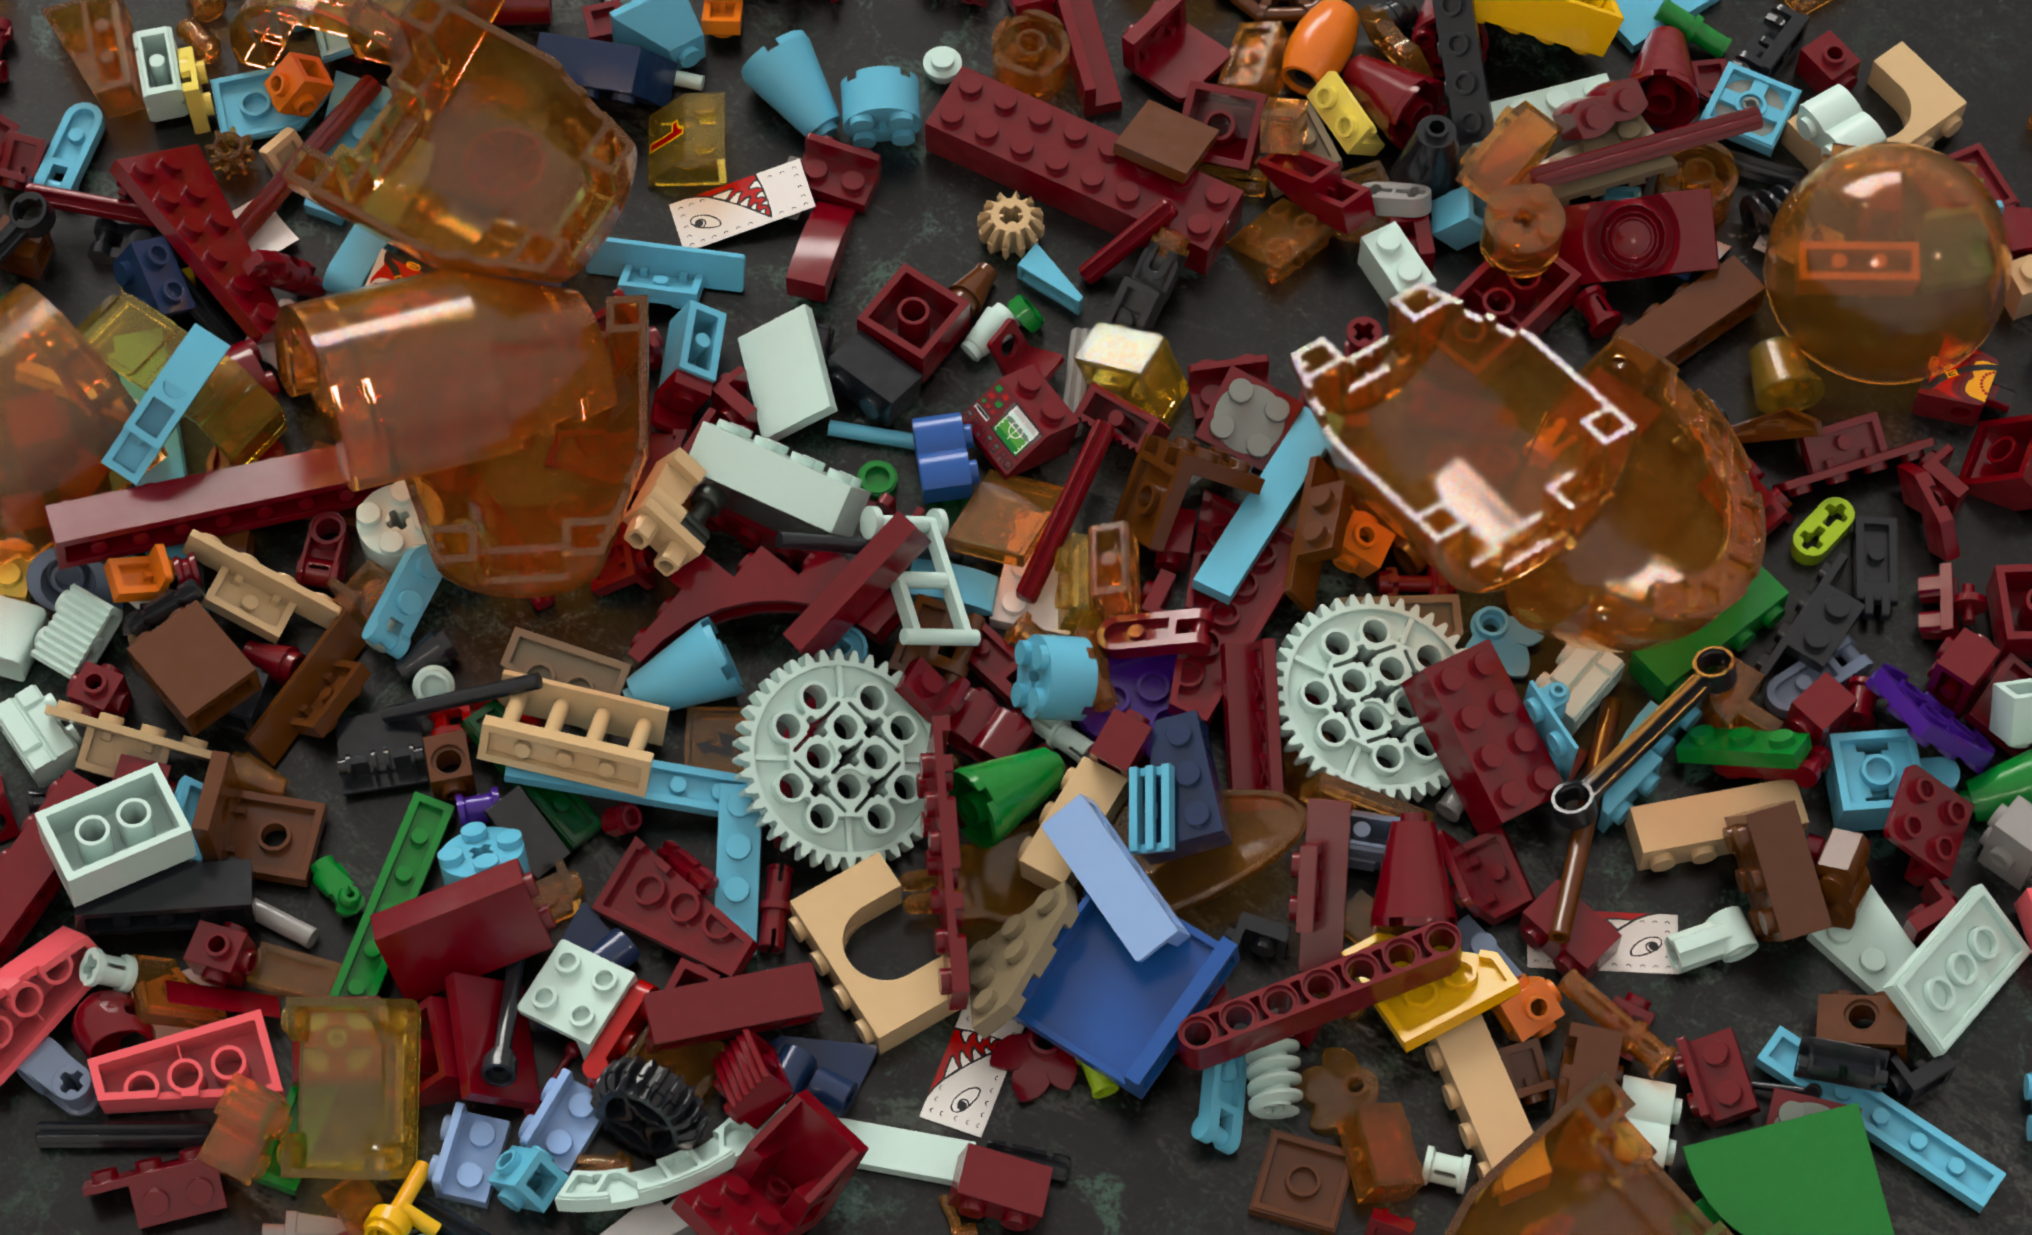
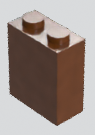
M197 600L186 607H180L173 611L165 622L152 631L140 634L133 644L127 648L134 669L192 737L262 689L256 668Z

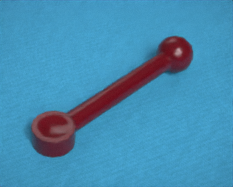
M571 1041L566 1045V1054L550 1078L554 1077L557 1079L561 1070L567 1068L573 1058L581 1055L576 1041ZM545 1085L543 1086V1088H542L541 1091L539 1092L540 1097H541V1093H542V1091H543ZM540 1106L524 1109L525 1116L527 1117L529 1114L535 1115Z

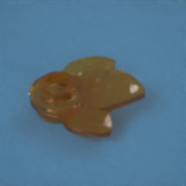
M1338 1047L1325 1048L1322 1054L1323 1066H1313L1303 1070L1300 1073L1302 1075V1082L1293 1086L1303 1091L1305 1099L1316 1103L1310 1119V1127L1315 1130H1332L1345 1126L1349 1123L1355 1111L1371 1107L1380 1093V1084L1376 1075L1371 1070L1360 1067L1353 1053ZM1357 1082L1364 1083L1362 1090L1354 1093L1350 1091V1087Z

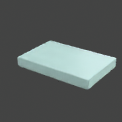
M803 304L738 338L753 404L757 408V419L761 437L777 442L838 411L812 308Z

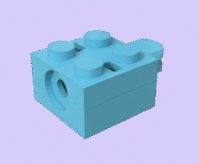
M1909 728L1829 734L1825 747L1832 754V762L1824 772L1834 828L1847 831L1884 829L1902 774L1907 766L1918 765L1955 791L1960 779L1958 764L1945 756L1920 758L1917 742L1907 733Z

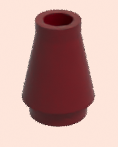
M253 640L248 641L242 650V653L253 666L264 670L266 674H269L271 680L281 686L287 683L306 657L296 646L259 643Z

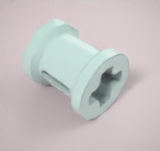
M92 947L85 952L80 963V981L88 987H95L97 984L113 987L114 990L128 993L135 985L138 976V962L134 956L128 954L117 957L105 954L100 948Z
M1428 1145L1420 1184L1427 1185L1429 1182L1453 1187L1456 1189V1193L1463 1194L1472 1155L1465 1154L1463 1157H1457L1436 1152L1434 1146Z

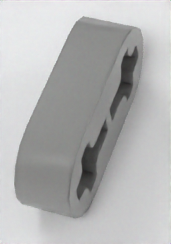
M1380 181L1362 184V186L1371 189L1375 214L1377 216L1416 218L1425 216L1432 211L1431 189L1426 185Z

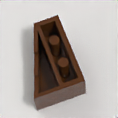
M1571 1022L1560 1058L1557 1077L1558 1087L1555 1089L1545 1152V1160L1549 1167L1547 1178L1595 1186L1599 1172L1607 1173L1611 1147L1605 1146L1604 1143L1606 1132H1613L1618 1106L1611 1105L1613 1092L1620 1091L1624 1066L1618 1065L1624 1032Z

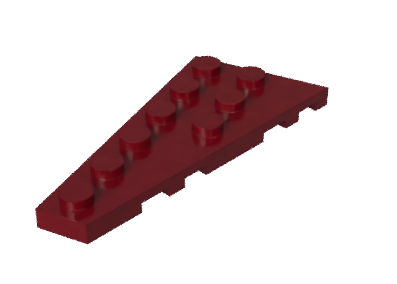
M194 144L116 159L109 172L245 334L252 338L256 345L283 339L290 326L270 286L249 277L242 267L243 262L249 259L253 252L199 145Z
M1204 489L1184 609L1206 608L1214 613V625L1212 630L1208 632L1212 639L1211 652L1203 657L1192 656L1188 653L1177 654L1167 713L1178 715L1197 710L1208 727L1223 701L1220 645L1223 643L1255 642L1261 638L1286 596L1283 590L1284 579L1287 574L1295 530L1280 524L1231 603L1227 605L1193 589L1192 582L1241 505ZM1184 629L1181 633H1189L1192 630Z
M950 715L932 716L927 752L920 753L919 756L920 773L916 775V788L918 799H924V812H921V833L923 838L928 837L929 850L925 851L926 875L934 876L935 889H930L929 891L930 912L932 916L938 915L940 929H934L935 954L943 955L944 968L938 970L940 995L948 996L949 1010L967 1009L970 995L966 935L965 933L959 934L958 930L963 928V892H954V889H958L959 885L958 869H961L956 798L955 796H949V792L953 790V754L945 755L951 727Z

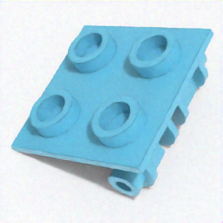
M1531 680L1529 681L1523 704L1563 782H1566L1569 779L1579 749L1561 722L1566 711V703L1570 698V690L1562 682H1553L1539 689L1535 682Z

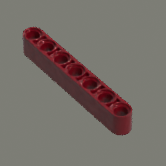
M1433 922L1190 1015L1181 1022L1178 1028L1180 1059L1190 1069H1208L1450 976L1460 967L1462 953L1461 932L1456 925L1450 922ZM1437 946H1445L1450 948V950L1445 952H1439L1434 950L1433 948ZM1403 961L1410 965L1407 967H1397L1393 964ZM1356 977H1366L1370 979L1368 982L1358 983L1353 981V979ZM1323 992L1330 996L1319 999L1311 995ZM1275 1008H1285L1289 1010L1285 1014H1275L1271 1012ZM1242 1023L1248 1027L1243 1030H1235L1230 1026ZM1195 1039L1207 1041V1043L1200 1046L1192 1045L1189 1042Z

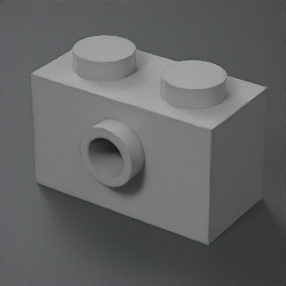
M2018 795L2009 807L2002 803L1987 823L1989 827L1979 840V843L1984 847L1977 861L2020 891L2032 876V804Z

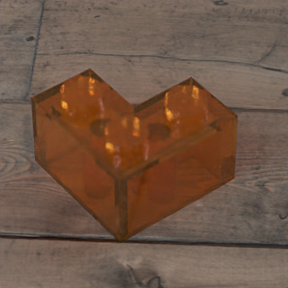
M234 1072L213 1111L217 1116V1120L196 1159L202 1165L249 1188L253 1179L260 1181L265 1174L272 1158L267 1155V1152L274 1139L281 1141L292 1123L293 1117L288 1115L291 1109L290 1105L283 1095Z

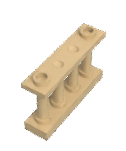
M504 669L501 680L527 674ZM542 678V689L498 698V702L505 708L502 718L485 715L481 728L477 759L645 797L654 759V753L645 751L647 743L658 746L663 745L670 707ZM522 714L547 720L544 728L519 721ZM564 724L589 729L586 737L561 732ZM605 734L630 739L628 747L604 742Z

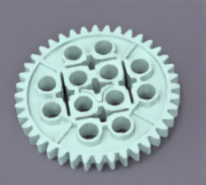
M1370 593L1365 595L1361 604L1353 594L1349 596L1345 605L1339 598H1335L1329 606L1330 609L1321 604L1316 610L1315 615L1308 612L1302 623L1297 622L1291 630L1292 635L1287 634L1281 643L1283 648H1279L1276 653L1280 723H1283L1280 726V735L1282 738H1290L1284 747L1285 752L1297 750L1299 753L1294 761V765L1298 766L1307 762L1310 765L1306 773L1307 778L1315 776L1317 773L1322 775L1319 787L1323 789L1333 782L1335 784V796L1339 797L1345 789L1350 790V800L1353 803L1356 802L1361 794H1364L1368 806H1372L1378 796H1380L1384 807H1389L1395 797L1401 806H1405L1411 796L1418 803L1426 796V792L1433 797L1441 789V786L1447 788L1451 781L1409 702L1401 683L1427 668L1421 665L1418 657L1425 658L1431 665H1434L1468 649H1456L1455 645L1460 636L1457 634L1447 638L1444 634L1448 624L1445 622L1437 627L1433 626L1434 613L1431 612L1424 618L1419 617L1420 605L1418 604L1413 606L1409 612L1405 611L1404 599L1402 598L1392 607L1390 606L1388 596L1384 594L1378 604L1374 603ZM1363 632L1373 634L1377 638L1378 643L1370 642L1366 639ZM1326 644L1337 647L1341 655L1331 653L1327 649ZM1355 657H1356L1358 663L1352 662ZM1364 661H1365L1366 663L1369 662V664L1367 665V667H1365V665L1363 664ZM1380 670H1388L1393 674L1395 680L1385 678ZM1343 682L1352 683L1358 692H1350L1345 688ZM1305 694H1312L1317 697L1320 705L1309 702ZM1334 707H1335L1336 710L1338 711L1337 713H1335V712L1333 711V708H1334ZM1397 707L1406 708L1411 713L1412 718L1401 715ZM1359 719L1371 722L1375 730H1368L1363 727ZM1321 731L1333 734L1337 739V743L1327 741ZM1388 733H1390L1392 737L1399 736L1400 738L1403 737V739L1399 743V740L1397 738L1385 737ZM1414 744L1425 747L1429 756L1421 755L1417 752ZM1380 756L1387 759L1392 768H1385L1380 765L1376 757Z
M841 649L834 650L830 653L829 657L825 650L818 651L814 654L813 658L809 653H806L798 658V663L792 659L783 665L784 670L779 667L770 673L771 680L768 678L764 679L758 684L760 691H755L748 697L752 705H747L740 712L748 721H741L736 725L735 729L745 736L739 737L732 743V746L743 751L742 754L732 759V763L744 766V770L735 775L734 779L740 782H747V787L738 794L740 797H752L753 802L746 809L747 813L759 811L761 814L755 826L758 828L769 824L771 829L768 832L767 839L770 841L778 836L783 838L780 851L784 852L792 846L796 847L794 853V860L796 861L810 854V867L813 868L824 859L826 871H832L837 868L839 863L842 871H845L877 852H880L885 861L886 858L892 861L901 856L900 850L905 853L914 847L912 840L917 842L923 838L921 833V812H924V799H918L916 775L920 773V753L927 752L931 724L894 690L902 677L903 672L901 670L889 676L887 674L889 663L884 661L874 668L873 655L870 654L859 663L858 653L855 650L848 653L845 659ZM804 692L814 697L816 709L806 705L803 698ZM861 693L866 694L872 700V710L867 709L861 703ZM827 713V715L816 725V730L813 733L814 736L809 737L808 739L799 744V742L808 734L807 731L810 727L809 724H813ZM777 721L784 723L788 727L789 739L782 737L778 733L776 728ZM834 722L844 727L846 739L837 736L834 731ZM891 723L896 724L902 730V740L897 739L892 734ZM867 724H869L873 729L870 733V738L866 737V735L864 734V732L867 729ZM852 748V750L849 751V753L844 757L845 760L842 763V767L838 768L837 770L831 773V771L834 770V768L840 763L839 760L842 757L841 754ZM807 751L816 754L820 762L819 769L809 764ZM864 752L873 755L876 760V769H872L866 764ZM883 778L876 785L877 789L873 793L874 797H871L862 802L863 799L868 795V791L870 789L869 784H873L874 782ZM780 780L787 782L791 786L793 791L792 798H787L783 795L779 786ZM838 781L843 782L849 788V799L844 798L838 792ZM814 782L820 787L816 797L810 792ZM895 782H899L905 788L906 799H902L896 794L894 789ZM811 810L816 811L822 817V829L812 823L810 818ZM868 811L878 816L880 821L879 829L874 828L869 823Z

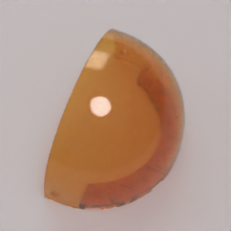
M1622 334L1616 336L1578 372L1563 391L1545 420L1525 462L1513 497L1505 532L1502 563L1505 597L1511 613L1520 624L1547 638L1569 646L1615 653L1639 652L1660 648L1683 640L1717 620L1748 592L1746 589L1752 580L1758 576L1761 569L1766 544V518L1761 492H1754L1748 474L1753 467L1728 421L1700 388L1694 392L1677 376L1679 368L1665 357ZM1621 357L1624 358L1626 361L1623 363L1614 362L1612 359Z

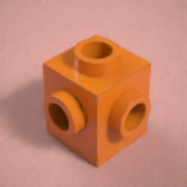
M289 52L263 83L272 99L273 106L279 113L307 118L316 111L319 104L335 87L320 57Z
M1354 509L1349 512L1341 557L1331 560H1333V564L1338 569L1347 573H1354L1364 579L1380 569L1396 534L1378 524V520L1373 515Z
M1524 973L1516 976L1520 983L1521 993L1491 1008L1510 1041L1524 1042L1531 1036L1533 1038H1541L1552 1032L1557 1027L1554 1021L1565 1015L1559 1004L1563 999L1555 984L1549 979L1545 980L1544 977H1527Z

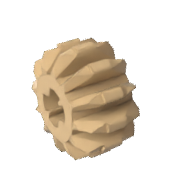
M1017 190L1012 195V198H1006L1000 192L997 196V202L986 200L984 211L980 212L977 218L981 243L987 244L990 255L1002 251L1005 261L1010 256V253H1016L1022 259L1025 255V249L1030 250L1036 242L1038 244V240L1042 239L1045 233L1041 208L1034 207L1032 196L1020 200Z

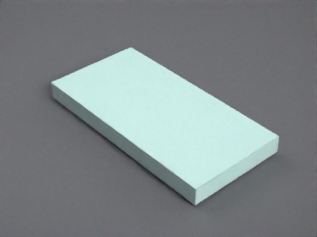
M1981 883L1972 886L1882 989L1933 1057L1941 1056L1947 1052L2030 955L2032 950Z

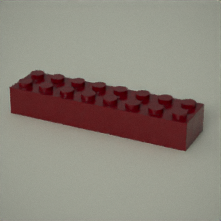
M965 66L961 67L925 123V148L927 151L1013 190H1017L1024 195L1032 196L1033 199L1115 236H1118L1164 198L1170 199L1178 209V216L1140 247L1146 249L1151 239L1161 241L1168 245V249L1174 252L1181 251L1185 253L1188 259L1184 267L1204 276L1209 272L1242 217L1243 190L1196 169L1185 184H1181L1113 153L1114 144L1120 135Z

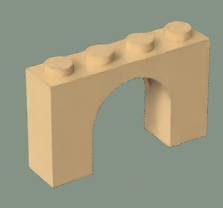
M1903 41L1873 61L1867 84L1898 113L1904 126L1903 130L1887 138L1883 155L1844 176L1834 168L1828 167L1822 159L1821 149L1800 135L1796 125L1798 114L1786 122L1781 144L1844 205L1859 197L1863 192V180L1870 169L1890 167L1894 170H1902L1907 161L1915 156L1921 158L1930 151L1937 140L1943 136L1946 138L1951 137L1963 124L1962 116L1967 102Z
M877 852L791 900L790 909L792 916L787 922L798 942L805 940L813 951L809 956L819 975L824 976L827 974L835 985L831 989L843 1011L850 1009L857 1019L854 1022V1027L863 1043L866 1045L870 1043L875 1044L877 1052L881 1055L959 1010H949L948 996L940 995L938 970L944 968L943 955L916 971L894 980L870 978L856 970L846 957L845 948L847 942L860 926L902 903L901 884L880 852Z

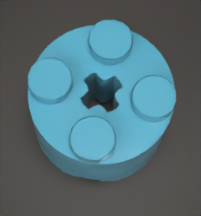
M872 66L857 70L856 78L849 82L847 76L841 81L843 131L852 139L853 146L869 149L874 147L876 142L892 141L897 146H908L915 142V134L922 127L919 79L914 73L910 72V77L901 75L899 67Z
M1033 634L1027 640H1019L1014 652L1018 668L1017 682L1013 684L1011 689L1012 705L1021 708L1025 716L1030 719L1084 720L1087 715L1081 713L1084 707L1093 706L1098 686L1097 659L1089 658L1086 649L1093 648L1089 639L1078 636Z
M471 822L464 825L460 830L461 834L447 842L437 853L444 886L515 858H518L524 873L530 871L522 833L514 828L486 827L483 822Z

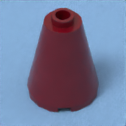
M1672 26L1656 27L1649 32L1628 78L1638 79L1649 103L1640 114L1646 123L1656 127H1667V130L1688 125L1697 116L1700 105V93L1685 35L1682 31Z
M1364 54L1348 60L1342 71L1343 82L1365 113L1387 139L1400 150L1404 148L1418 123L1423 118L1430 115L1445 116L1448 106L1443 103L1444 83L1437 78Z
M1423 812L1400 813V821H1391L1371 910L1370 926H1425L1438 921L1450 922L1457 926L1456 909L1435 821H1426V813Z

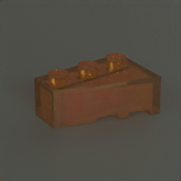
M72 0L41 9L110 119L146 108L132 36L134 33L132 17L123 0Z

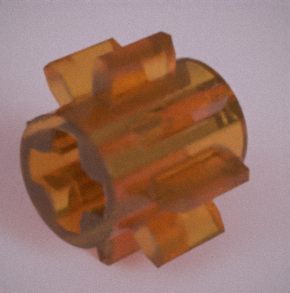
M234 126L231 127L230 131L223 133L217 130L214 131L216 137L214 143L205 145L207 155L213 157L209 161L211 170L216 171L221 168L225 172L227 179H230L232 174L240 172L244 175L248 174L246 169L248 161H256L257 159L255 151L248 149L253 144L251 136L247 134L241 138Z

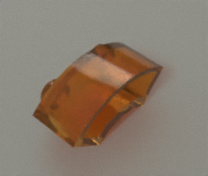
M1527 101L1522 102L1514 109L1507 106L1496 119V127L1479 147L1471 146L1459 162L1463 169L1455 180L1493 208L1509 200L1515 189L1527 176L1529 170L1544 160L1564 129Z

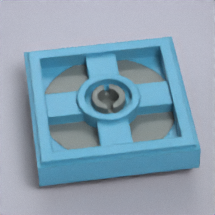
M1729 61L1699 121L1757 106L1763 117V127L1726 139L1771 157L1785 129L1786 122L1790 119L1800 99L1802 90Z

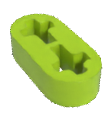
M1840 497L1827 498L1821 502L1793 534L1790 543L1792 557L1798 563L1807 566L1817 565L1822 562L1849 533L1855 518L1853 506L1847 500ZM1838 513L1842 516L1841 520H1835L1829 527L1825 525L1828 515L1834 516ZM1815 536L1819 537L1816 547L1812 546L1807 550L1802 546L1803 542L1809 543Z

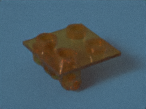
M1282 197L1250 224L1243 227L1240 232L1226 242V245L1266 265L1267 270L1264 271V275L1270 283L1275 284L1277 281L1284 282L1295 271L1294 267L1297 269L1301 268L1304 265L1303 261H1310L1316 253L1329 245V239L1332 238L1330 231L1332 227L1318 220L1315 215L1309 214L1297 204Z

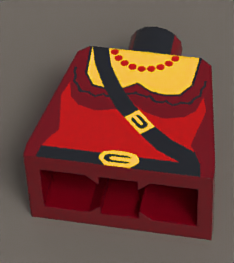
M1941 331L1910 413L1974 426L1977 424L1983 406L2007 413L2015 391L1992 383L1999 366L1997 359Z

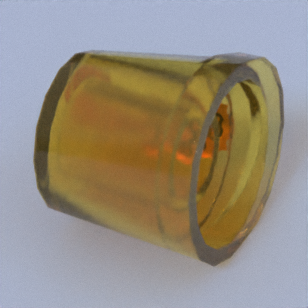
M1794 333L1792 337H1771L1755 345L1749 352L1748 359L1755 404L1759 410L1771 413L1791 407L1798 411H1803L1818 403L1824 396L1825 385L1821 377L1810 370L1805 358L1804 334Z

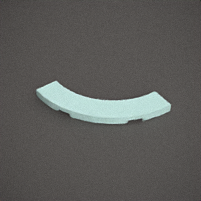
M786 1104L759 1130L754 1129L746 1122L739 1125L729 1117L713 1131L714 1137L694 1150L693 1148L691 1150H679L657 1159V1166L630 1173L628 1167L598 1171L573 1170L555 1197L557 1210L563 1212H602L626 1209L653 1203L691 1190L733 1168L747 1144Z

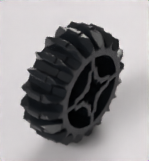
M623 1055L620 1060H613L599 1075L591 1091L593 1098L590 1104L596 1110L594 1116L604 1122L603 1129L611 1131L616 1136L615 1141L624 1142L628 1145L629 1150L636 1149L640 1151L645 1158L650 1154L657 1160L679 1150L694 1149L704 1135V1129L707 1126L705 1120L708 1113L703 1108L705 1101L695 1095L696 1088L694 1086H689L683 1081L684 1076H677L672 1073L670 1066L667 1068L659 1066L655 1059L646 1062L639 1055L633 1059Z

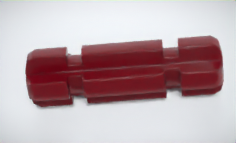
M666 840L662 847L657 848V856L661 857L702 895H710L712 890L718 887L719 878L706 866H702V863L685 849H681L680 845L674 840Z

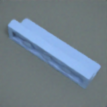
M1079 794L1042 824L1043 831L1136 961L1143 962L1166 943L1178 947L1191 937L1094 800Z

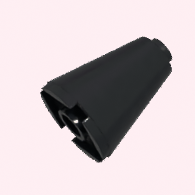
M1430 115L1423 118L1394 162L1390 171L1389 182L1426 185L1431 189L1432 201L1451 190L1468 184V176L1454 123L1442 115Z

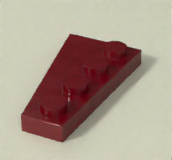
M637 836L634 837L591 908L597 915L688 960L707 965L725 978L742 975L759 947L754 939L720 909L709 902L694 886L675 872L669 864L657 856Z

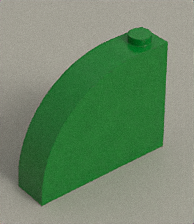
M1858 1102L1681 1147L1688 1173L1702 1198L1726 1225L1740 1235H1895Z

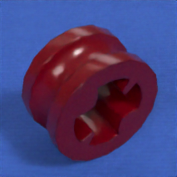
M189 552L185 559L174 556L173 562L179 584L188 579H193L203 588L194 552Z

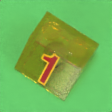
M725 92L685 93L649 116L648 186L727 184V109Z

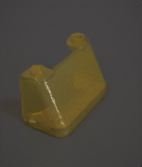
M286 997V1007L282 1011L281 1025L291 1041L300 1042L298 1127L297 1132L288 1133L285 1140L281 1141L278 1146L277 1160L281 1167V1177L357 1180L407 1178L417 1162L421 1015L417 1002L414 999Z

